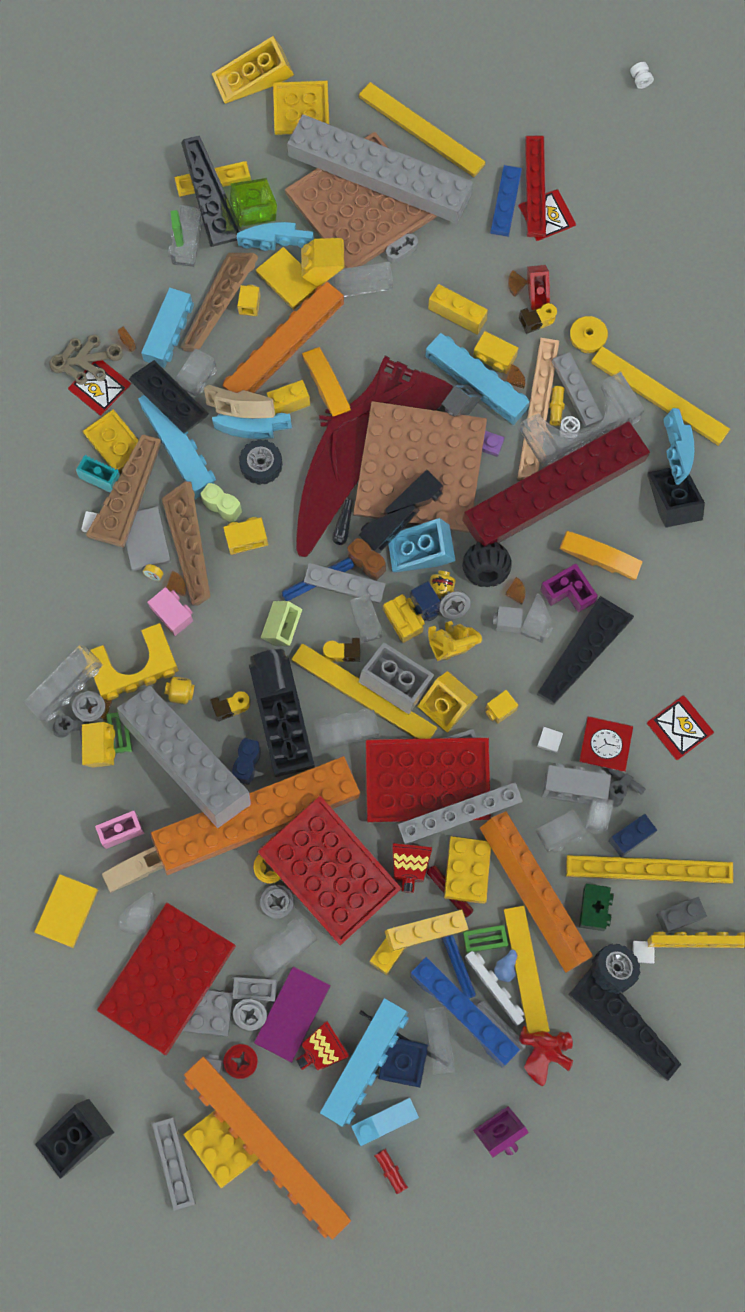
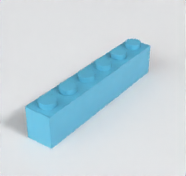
M440 333L426 348V358L461 385H470L482 395L481 401L513 426L528 410L530 401H528V398L523 393H518L509 382L501 380L495 371L488 370L479 359H474L470 356L465 348L457 346L451 337Z
M143 395L138 398L142 410L159 439H161L183 480L192 483V489L195 493L194 498H199L208 483L214 484V481H216L211 470L207 471L205 467L207 463L202 454H197L196 450L198 448L194 440H189L187 437L188 431L184 434Z
M384 998L320 1114L342 1127H345L346 1124H351L356 1115L353 1112L357 1104L361 1105L367 1095L364 1091L368 1085L372 1086L376 1080L377 1074L375 1072L378 1066L382 1067L388 1058L386 1052L389 1047L393 1048L399 1038L396 1034L400 1028L404 1029L409 1020V1017H407L409 1012Z

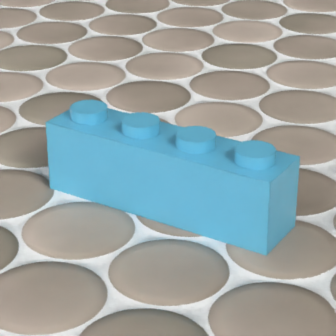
M169 287L141 352L145 362L150 363L155 360L163 368L166 367L167 362H171L173 348L178 345L181 329H185L187 315L192 312L194 307L191 294Z

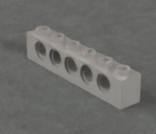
M514 782L400 823L398 827L404 844L523 801L517 784Z

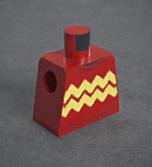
M393 843L394 879L403 881L402 892L414 893L415 882H424L432 847Z
M326 1021L301 1044L306 1053L295 1060L302 1070L314 1064L317 1071L349 1058V1055L328 1021Z

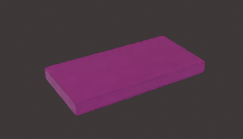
M293 966L254 1043L292 1063L331 985Z

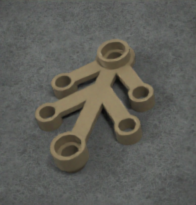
M95 334L89 336L88 342L83 348L80 340L73 338L62 354H56L51 358L49 365L53 372H65L75 378L79 385L85 384L87 377L84 372H78L71 367L73 365H78L90 372L97 381H103L106 378L105 371L89 362L106 359L119 361L123 357V350L120 345L111 344L107 351L89 354L93 348L100 345L99 337ZM81 349L76 357L69 358L74 351ZM98 373H103L102 376H97ZM80 376L84 377L82 380H78Z

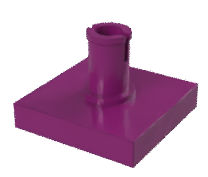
M509 1106L473 1130L492 1158L505 1150L507 1155H513L510 1147L516 1153L518 1146L515 1142L529 1133Z

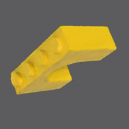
M160 623L141 630L149 650V660L146 666L136 674L125 675L117 672L111 664L104 645L84 652L103 700H114L119 697V694L124 692L132 693L138 689L137 687L152 685L157 682L156 680L163 677L165 679L170 678L179 671Z

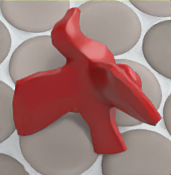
M526 1026L522 1027L519 1035L520 1043L534 1047L526 1060L524 1068L540 1086L545 1085L548 1064L551 1061L560 1064L568 1072L570 1071L573 1060L561 1052V1050L567 1051L573 1047L572 1036L569 1032H559L557 1036H552L545 1031L529 1033Z

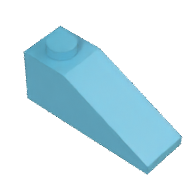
M408 1098L351 1127L360 1146H363L418 1119L419 1116L411 1099Z

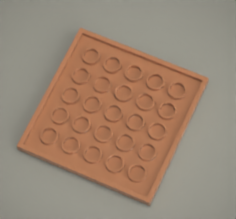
M376 132L364 138L387 147ZM319 168L285 189V194L321 238H342L344 240V267L349 274L386 251L389 245L404 235L412 234L438 217Z
M372 401L354 516L374 519L385 516L384 510L422 473L428 470L444 486L443 495L436 502L433 500L428 505L418 507L420 511L408 524L420 525L440 518L450 525V530L470 533L462 518L465 511L474 507L487 418L467 415L452 416L447 412Z

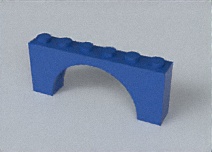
M427 957L411 972L410 977L425 992L432 995L449 1010L480 1042L486 1053L501 1067H504L520 1051Z

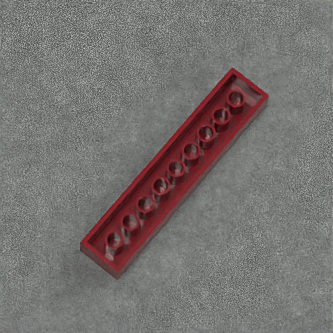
M630 421L465 511L462 521L476 543L480 542L483 547L489 544L492 545L495 542L500 543L645 462L650 451Z

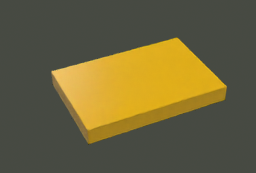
M284 247L256 269V273L293 310L303 303L306 298H309L317 288V286L302 277V264Z
M114 409L82 431L111 468H115V470L118 469L119 474H121L139 440Z
M59 874L34 933L74 948L99 890Z

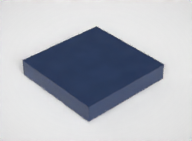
M398 1039L393 1048H388L386 1052L388 1058L384 1065L380 1067L378 1079L421 1088L429 1045Z

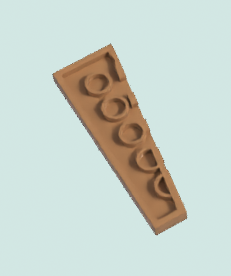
M255 253L227 254L180 346L184 351H199L248 273L254 269L258 259Z
M142 434L130 455L129 461L126 462L122 469V474L113 485V490L104 501V506L100 513L96 515L87 531L86 536L88 538L125 547L162 443L161 439Z
M185 481L164 496L162 502L192 605L198 606L210 598V591L194 501L195 493L192 489V483Z

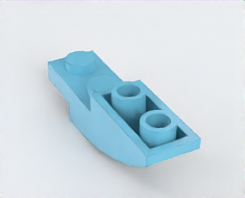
M289 222L262 224L237 233L238 246L246 249L260 248L264 251L275 250L276 244L282 246L293 245L303 248L305 244L314 239L313 232L296 230V223Z
M672 408L663 420L671 447L666 451L675 483L679 485L689 475L693 465L695 452L694 438L691 425H684L680 409Z
M278 413L273 418L255 419L223 414L212 417L215 429L241 438L270 439L274 438L273 431L292 428L290 414Z

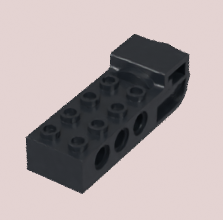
M272 649L254 654L250 657L251 664H249V669L275 777L315 768L289 656L285 655L283 649Z

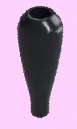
M350 499L345 500L343 510L333 532L332 540L337 545L345 544L348 539L353 501Z

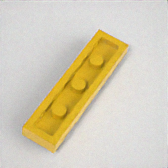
M247 161L214 168L222 187L251 181ZM190 174L174 177L179 197L195 193Z
M458 910L390 928L385 931L392 952L462 933L469 929L463 911Z

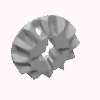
M455 589L454 592H447L445 597H441L439 609L441 614L448 619L460 618L470 608V599L464 591L459 592ZM452 600L457 603V609L452 605Z
M86 691L80 693L73 701V713L76 718L83 722L90 721L93 723L94 720L100 719L105 712V702L96 692ZM86 701H88L91 706H95L92 708L91 713H89L87 709H83L86 707Z
M270 886L261 896V908L270 918L280 919L287 916L293 909V895L284 886ZM271 895L277 899L284 897L281 901L283 909L277 905L274 907L271 905L274 902Z
M252 997L245 1000L242 998L234 1007V1021L244 1030L259 1029L267 1018L266 1007L261 1004L260 1000H254ZM254 1008L255 1016L251 1015L246 1019L247 1012L245 1010L250 1011Z

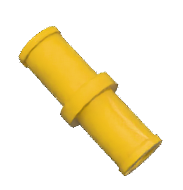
M554 386L552 388V401L549 404L551 409L549 423L553 426H559L562 421V410L565 407L563 402L565 389L562 386Z

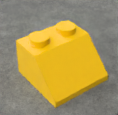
M342 238L313 239L308 244H305L301 248L302 277L318 287L344 269V240Z
M447 671L435 680L417 707L448 733L469 710L478 696Z

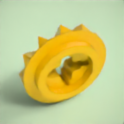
M258 855L253 865L256 877L267 884L279 881L281 878L271 870L269 872L265 871L267 868L263 862L266 863V861Z

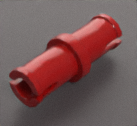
M383 1149L375 1154L374 1157H376L384 1171V1177L388 1178L395 1193L399 1194L407 1189L408 1186L398 1171L399 1167L393 1163L387 1149Z

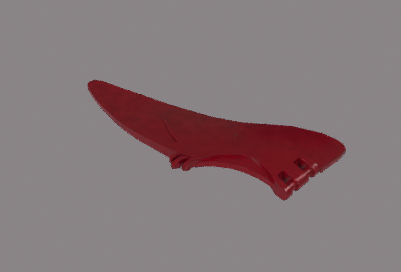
M385 355L373 381L356 400L349 404L351 410L332 416L329 409H326L325 413L330 414V416L319 415V420L327 421L320 422V426L327 428L311 461L301 496L296 537V550L300 557H307L312 552L332 519L359 481L372 401L436 411L442 406L443 401L453 389L451 384L426 372L407 368L408 365L399 361L394 362ZM386 367L393 369L392 373L386 372ZM404 375L411 377L409 382L402 379Z

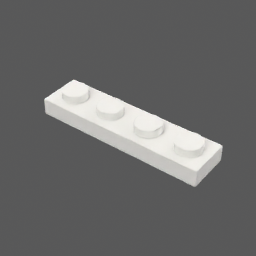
M473 951L467 954L465 959L515 1026L523 1022V1011L517 1004L514 1006L509 1000L511 996L504 987L500 988L496 983L498 978L492 970L487 971L483 966L485 961L479 953L474 954Z

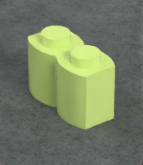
M208 483L200 493L205 507L213 512H218L228 522H235L242 513L238 499L233 495L224 493L215 484Z

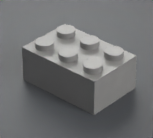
M383 642L361 671L359 683L407 714H410L430 687L434 674Z
M553 763V766H548L545 773L542 797L603 807L608 800L611 775L606 774V771L603 770L590 772L585 771L586 769L583 767L575 766L571 769L565 768L564 764Z

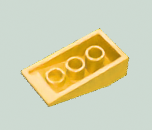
M274 36L212 73L225 104L273 87V83L283 82L294 75L281 45Z

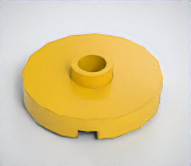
M584 316L577 319L570 329L572 345L583 353L599 351L605 345L608 338L606 325L600 319L593 316Z

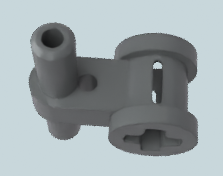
M62 715L53 724L52 731L55 736L64 738L71 731L80 730L82 744V724H89V721L83 722L79 718L78 720H72L69 716ZM61 723H63L64 727L67 726L65 730H63V727H59Z
M614 769L608 770L611 775L620 780L610 784L608 800L606 801L609 806L618 807L622 804L627 794L628 786L640 795L646 790L645 787L634 781V777L628 773L624 774Z

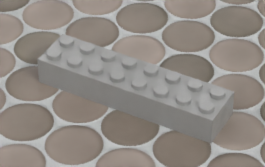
M148 686L117 707L119 718L123 725L217 828L251 805L249 791L151 686Z

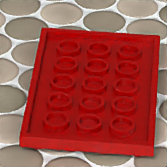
M489 738L366 740L367 822H406L489 792ZM491 813L474 820H490Z
M318 795L257 851L340 946L402 889L321 795Z
M166 903L97 1011L167 1056L236 945L171 904Z

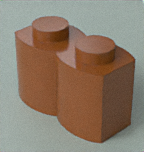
M356 538L347 547L348 557L351 558L354 565L362 568L369 578L377 581L386 571L384 558L379 553L371 551L370 546L364 540Z

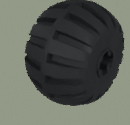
M478 542L467 550L462 566L466 578L472 584L479 587H494L507 579L511 571L512 560L509 552L500 543L495 542L492 545L489 544L483 547Z

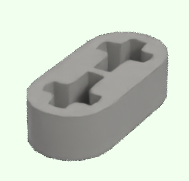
M406 234L389 245L386 249L387 260L397 263L415 252L418 247L417 237L414 234ZM406 241H408V242H410V243L413 242V245H412V246H411L410 244H407V245H406ZM391 251H393V252H397V251H398V255H395V254H392V255H391Z

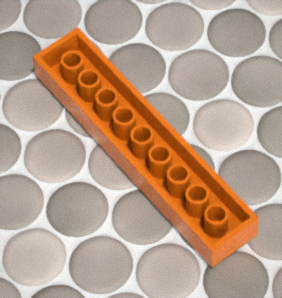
M340 757L249 793L251 805L219 828L201 812L151 832L152 841L166 875L281 830L318 795H321L332 809L357 800L360 791L345 757Z

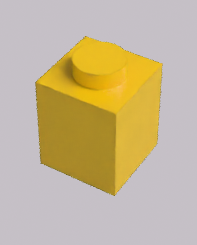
M254 285L240 286L237 305L239 315L258 316L261 298L259 287Z
M505 690L487 703V711L485 712L491 721L495 720L499 724L517 711L519 705L509 692Z

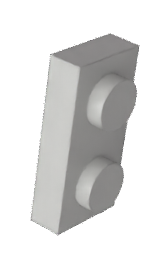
M234 977L233 999L242 1000L243 998L245 1000L252 997L254 1000L275 1002L277 980Z

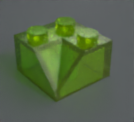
M267 178L231 183L230 202L240 227L276 221L277 203Z

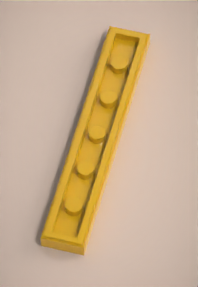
M519 906L504 909L511 950H515L517 953L515 970L527 1031L529 1033L539 1031L550 1032L525 907Z

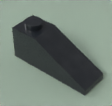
M426 470L384 510L385 515L412 505L418 508L430 504L433 500L436 502L443 495L444 486Z
M412 505L372 520L370 523L367 522L361 528L362 532L359 536L375 552L380 554L420 510Z

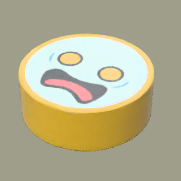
M147 564L143 570V574L154 581H160L164 575L159 567L152 564Z

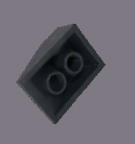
M671 468L648 472L647 475L657 510L665 528L703 520L705 502L690 474L679 485H676Z
M86 1099L75 1104L35 1145L61 1179L97 1150L115 1132L91 1100Z

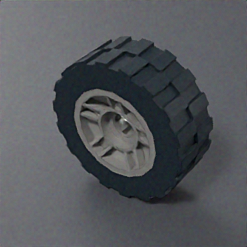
M257 439V441H251V443L245 445V448L241 450V455H239L241 472L251 483H257V485L273 482L276 477L278 478L279 473L282 471L283 463L279 448L268 440ZM258 460H259L260 462H261V461H262V462L264 461V463L260 465V464H258Z
M617 943L605 946L595 955L591 962L592 976L595 978V982L609 993L619 994L620 992H625L639 979L641 971L637 956L626 946H621Z

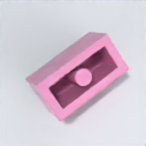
M165 587L148 601V605L173 635L176 636L193 622L191 616L193 612L186 604L182 606L178 601L180 598L174 590L170 592Z
M135 811L95 826L102 846L105 849L145 834Z

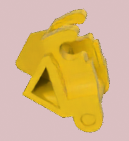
M452 621L445 623V631L443 629L436 631V626L428 628L429 644L437 661L449 660L451 657L466 653L475 644L482 642L481 634L475 629L465 627L462 624L453 626Z

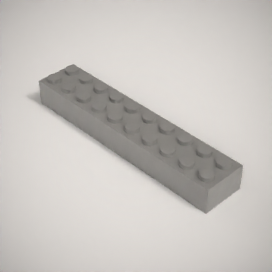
M304 114L287 143L288 156L456 224H458L472 195L473 181Z

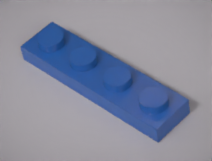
M507 165L503 167L491 234L509 237L522 168Z

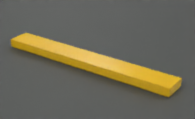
M370 82L360 92L359 98L472 177H475L485 166L486 161Z
M602 346L592 359L591 364L665 412L669 413L672 408L680 409L683 423L691 425L693 430L719 446L729 433L730 428Z
M303 643L291 659L295 664L415 739H431L438 727L411 711L410 714H407L359 683L358 677Z
M567 855L566 877L733 884V862Z

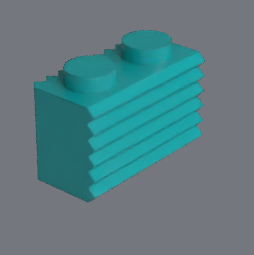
M87 455L83 456L76 469L79 479L110 493L113 490V485L120 477L118 469L115 470L111 466L108 467V465L101 463V461L98 462L94 458L91 459Z

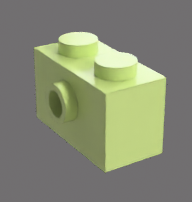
M273 601L261 638L274 646H290L302 609L289 601Z

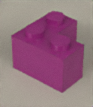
M576 563L544 581L540 589L550 606L568 597L578 613L593 605L598 597Z

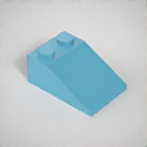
M440 518L402 530L388 544L392 571L394 573L438 567L456 561L450 525Z

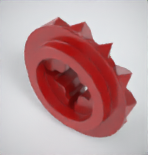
M234 1045L224 1056V1068L233 1078L245 1079L251 1076L257 1068L258 1057L255 1051L248 1045ZM244 1052V1060L249 1065H242L239 1071H237L238 1063L232 1060V1058H240Z

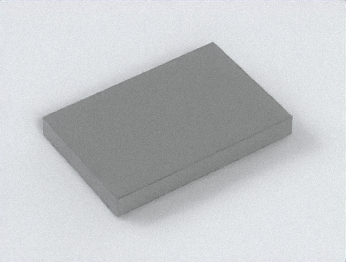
M158 506L140 510L136 513L126 541L132 571L144 569L147 564L158 566L171 563Z

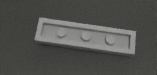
M571 353L553 358L551 362L584 428L601 422L603 417Z
M311 563L308 564L304 579L306 584L381 603L386 584Z
M174 1117L153 1123L174 1211L196 1204Z

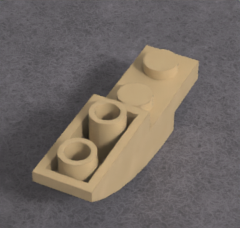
M212 385L204 387L206 404L215 407L216 413L240 418H273L275 416L272 398L245 390L235 393Z
M154 846L102 873V877L109 892L112 893L162 869L163 865Z

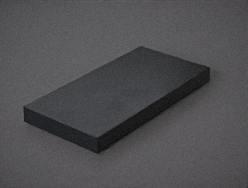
M155 360L132 374L129 378L184 434L209 415Z

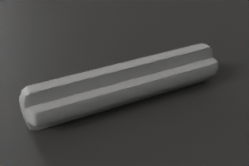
M484 1001L477 1005L520 1049L519 1052L526 1047V1045L520 1043L519 1036Z

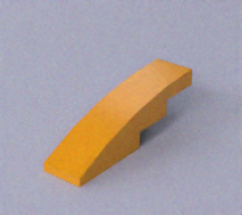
M320 347L302 353L303 360L310 370L311 377L318 387L319 394L332 416L351 410L343 390Z
M570 531L565 532L559 548L591 566L598 565L611 573L617 572L631 580L637 579L643 562L611 546Z

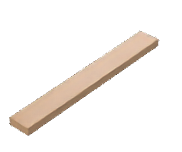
M540 338L517 480L520 481L539 470L555 371L551 361L557 357L559 340Z

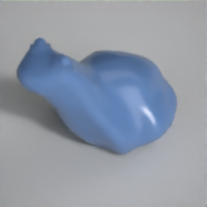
M510 950L505 957L497 961L494 973L498 980L510 982L516 976L515 964L517 953L515 950Z

